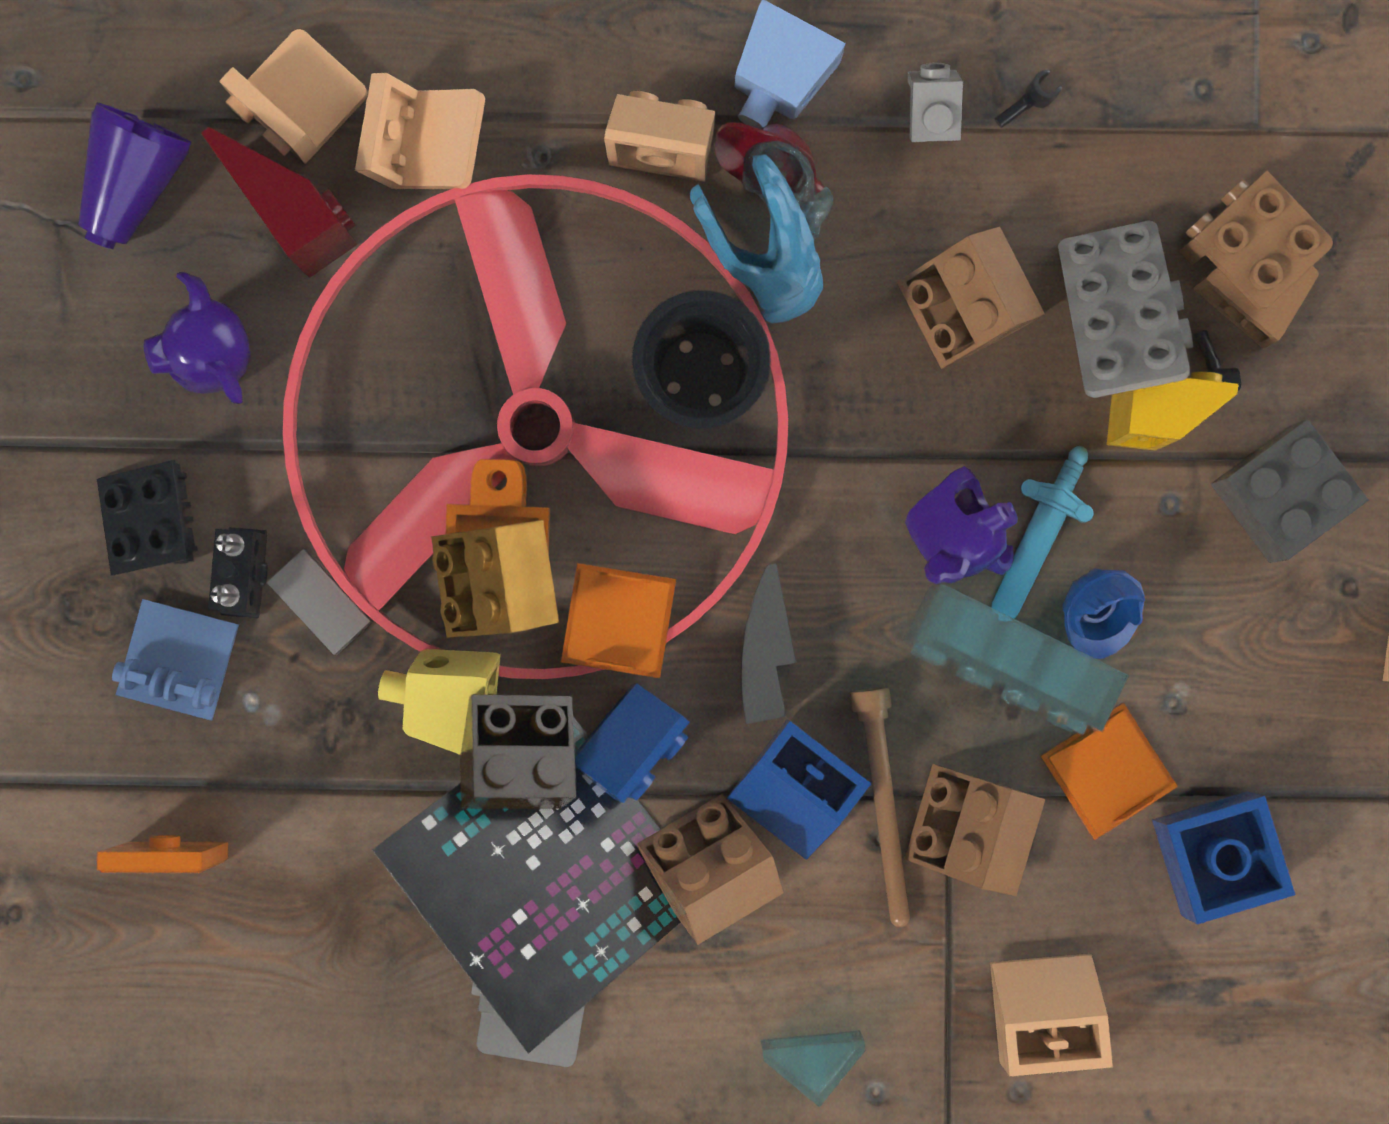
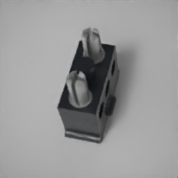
M229 527V529L215 528L208 609L220 610L222 616L259 618L262 587L267 582L268 565L265 563L267 530Z

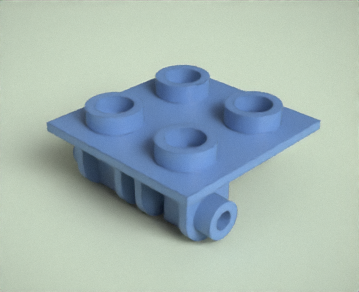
M142 599L125 663L118 661L113 669L112 680L119 682L116 695L212 721L239 624Z

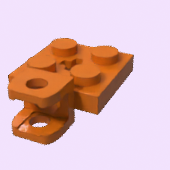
M480 459L474 465L471 475L470 504H446L445 534L543 520L549 554L550 507H525L527 475L524 465L520 461ZM497 471H502L507 477L506 486L501 490L496 489L492 483V477Z

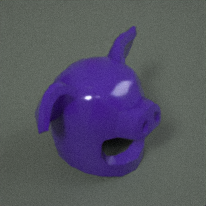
M183 271L179 272L176 278L185 284L189 292L190 302L172 314L162 333L144 339V353L149 369L152 373H170L175 382L191 392L206 394L223 390L231 402L240 404L243 402L238 381L246 373L251 357L248 336L239 317L227 305L211 299L209 291L201 278Z
M963 466L950 473L909 511L905 524L913 542L927 561L924 570L930 582L935 584L942 582L954 583L963 578L977 575L985 569L1003 575L1012 566L1014 561L1013 546L1007 545L1006 529L1018 522L1017 513L1011 502H999L989 506L984 498L979 480L967 467Z

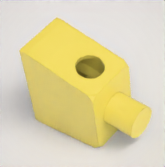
M438 649L422 650L412 663L407 674L389 670L384 671L379 684L378 698L404 705L402 729L406 735L461 755L469 697L471 695H497L501 654Z

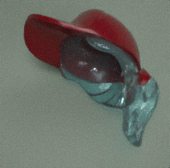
M735 122L723 124L717 131L714 143V152L721 167L742 182L746 190L757 194L766 203L752 166L753 156L766 154L784 176L794 197L799 202L800 209L805 215L813 238H818L821 223L831 211L833 195L830 189L825 187L816 178L814 159L805 141L797 133L781 124H771L762 129Z

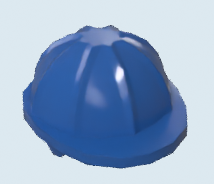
M1096 568L1082 575L1077 580L1072 581L1062 607L1068 640L1079 655L1089 659H1103L1117 653L1130 641L1138 625L1143 621L1142 612L1145 595L1141 583L1124 570H1102Z

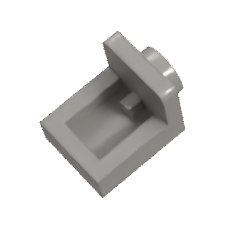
M927 63L920 66V71H909L908 84L911 88L909 137L911 141L961 140L963 80L958 72L950 70V65L944 63Z

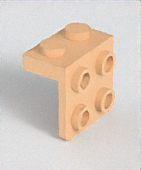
M302 29L294 30L248 80L232 67L219 81L231 95L226 100V104L247 123L255 118L267 129L262 136L280 154L285 156L291 151L304 164L314 156L368 96L365 85Z
M372 73L355 171L392 189L467 188L472 181L485 96L476 89L418 91L388 73Z

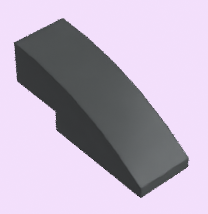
M777 564L765 567L753 595L745 625L741 654V695L746 724L786 717L776 667L796 663Z

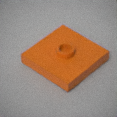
M179 835L149 836V842H126L98 851L97 870H100V873H200L224 863L228 859V842H180L181 836Z

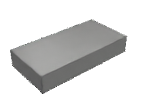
M302 549L267 582L333 655H338L373 622L339 587L334 578L307 549Z

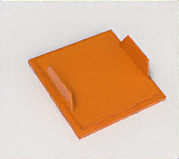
M577 563L561 662L660 678L676 579Z
M1124 703L1040 756L1094 840L1178 787Z

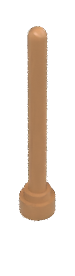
M890 688L860 689L851 691L850 698L852 712H858V720L864 721L889 915L894 926L904 927L909 923L910 913L884 719L888 718L887 708L892 707Z

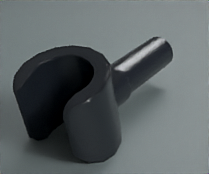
M1050 70L1040 71L1028 85L1026 94L994 118L1000 128L1033 106L1044 108L1053 102L1061 92L1062 86H1059L1052 93L1044 92L1039 86L1051 73Z
M1203 330L1196 333L1197 341L1206 361L1207 372L1223 375L1222 382L1238 384L1239 391L1241 388L1239 369L1221 368L1220 359L1216 354L1208 331Z

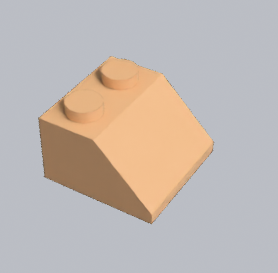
M632 91L629 93V96L617 94L604 136L609 165L705 182L715 127V111L707 110V106L704 103L695 100L682 99L678 101V104L658 101L659 98L656 95L643 91Z

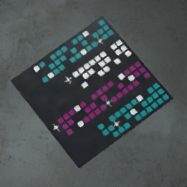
M573 716L575 753L588 738V735ZM576 767V798L561 809H461V783H459L373 849V852L527 1053H530L681 923L669 905L637 845L638 842L661 830L638 800L635 801L633 798L630 799L628 797L622 803L613 799Z

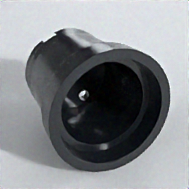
M694 290L677 294L663 301L645 318L637 332L633 345V374L643 398L659 415L675 424L688 428L708 429L719 427L741 417L761 396L770 373V346L761 323L744 304L719 292ZM683 342H689L692 345V350L684 353L680 350V345ZM724 354H730L733 357V362L730 365L722 363L721 357ZM670 383H677L680 386L679 392L676 394L670 393L668 385ZM718 395L721 398V403L718 406H712L709 403L710 396Z

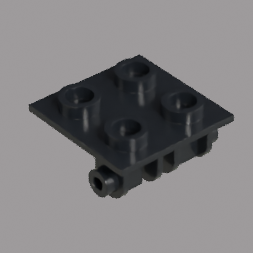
M175 460L97 479L111 576L170 563L186 564L194 562L193 553L197 552L198 548L194 543L192 528H185V524L193 523L194 521L192 516H183V510L191 508V502H181V500L188 499L185 483L187 474L181 472L180 464H176Z

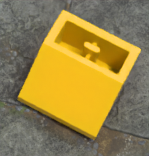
M1193 372L1191 373V378H1186L1182 381L1112 394L1107 445L1156 451L1176 442L1238 394V384L1222 382L1223 375L1218 373Z

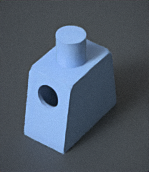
M762 0L755 15L735 75V88L749 96L738 115L739 119L746 125L762 129L767 126L774 111L790 119L797 118L840 64L846 43L766 0Z

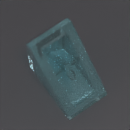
M860 1030L761 1040L763 1061L818 1107L824 1103L865 1052V1042Z

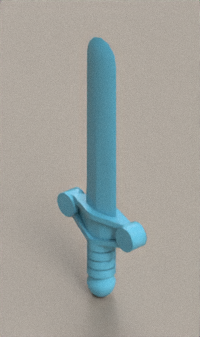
M1076 446L1069 452L1068 460H1065L1054 484L1028 479L1021 485V493L1025 497L1039 502L1014 555L1012 566L1006 572L993 599L991 611L998 621L1009 622L1014 620L1019 614L1066 516L1077 519L1082 523L1088 522L1093 517V509L1072 493L1084 469L1082 466L1088 460V452L1083 446Z

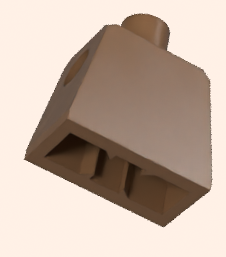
M1312 266L1274 303L1265 309L1256 308L1218 267L1200 280L1192 289L1264 349L1279 341L1284 335L1318 278L1319 273Z

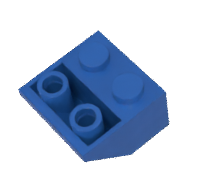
M631 684L574 753L575 767L613 799L624 803L629 797L636 801L654 781L655 776L649 771L658 760L666 758L669 761L686 742L688 736L682 731L690 722L639 684Z
M786 719L728 795L727 799L807 860L841 825L871 783L794 723Z

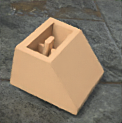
M1090 953L990 962L999 1061L1009 1076L1113 1067L1108 1014Z

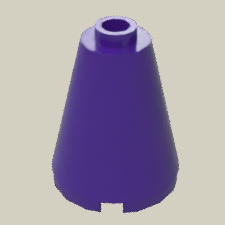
M97 102L94 111L91 113L78 223L81 228L87 231L85 239L108 249H114L116 242L127 244L189 154L191 141L154 123L152 125L140 120L134 114Z

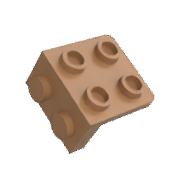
M1266 171L1251 185L1243 178L1220 200L1227 207L1215 218L1207 212L1185 232L1191 240L1179 252L1191 265H1194L1206 255L1256 308L1265 309L1274 303L1332 248L1333 241L1330 235Z

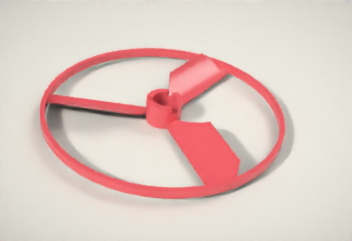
M527 174L482 180L470 183L465 189L453 188L432 196L405 210L379 228L348 257L330 279L314 304L299 336L289 368L284 397L283 444L286 471L292 497L304 530L321 562L339 587L366 615L387 632L418 651L444 649L420 639L396 624L381 609L433 555L431 537L446 533V504H470L471 475L474 465L480 459L514 460L530 466H547L562 459L569 450L616 507L731 534H738L756 525L750 541L731 571L699 606L668 629L667 643L697 622L723 597L741 575L758 548L773 515L782 485L788 444V410L780 361L768 326L748 289L724 268L709 242L669 212L625 190L591 180L567 176ZM527 188L562 189L592 194L622 203L651 216L672 229L710 261L724 276L742 304L757 317L767 335L771 353L770 373L775 390L777 411V448L774 469L575 423L573 415L565 402L555 393L540 388L566 326V321L532 208L514 192L508 190ZM456 203L513 393L504 403L498 415L497 431L501 443L432 458L348 547L343 571L330 552L316 525L306 498L299 467L296 436L297 406L305 364L312 342L326 312L341 288L360 265L387 240L411 223L440 208ZM532 404H543L557 413L560 421L559 434L556 440L545 449L537 451L525 449L515 439V422L518 416L525 409L531 407ZM497 471L492 477V483L495 488L506 477L502 471ZM499 665V676L517 679H552L579 676L605 669L581 665L554 668H515Z

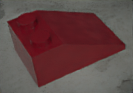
M210 127L201 132L286 255L309 278L358 245L349 233V230L356 226L329 189L320 194L310 180Z

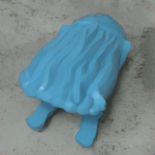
M766 154L753 156L752 166L771 215L767 253L755 254L736 247L728 240L699 184L691 189L690 199L709 244L721 264L734 278L750 287L758 300L760 312L766 321L781 323L808 312L814 306L823 290V276L820 269V258L815 251L814 239L805 215L800 209L799 202L794 197L786 179L774 162Z

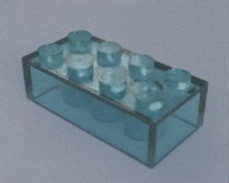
M942 583L928 587L903 641L913 645L911 655L936 667L938 665L944 667L946 662L958 667L956 677L981 689L984 687L990 690L992 685L1003 689L1000 698L1026 711L1029 709L1037 712L1040 707L1049 712L1045 719L1047 722L1070 733L1074 731L1081 735L1084 734L1086 729L1103 731L1129 676Z

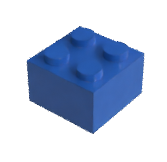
M1246 791L1152 819L1180 914L1193 923L1201 924L1296 895L1264 795Z

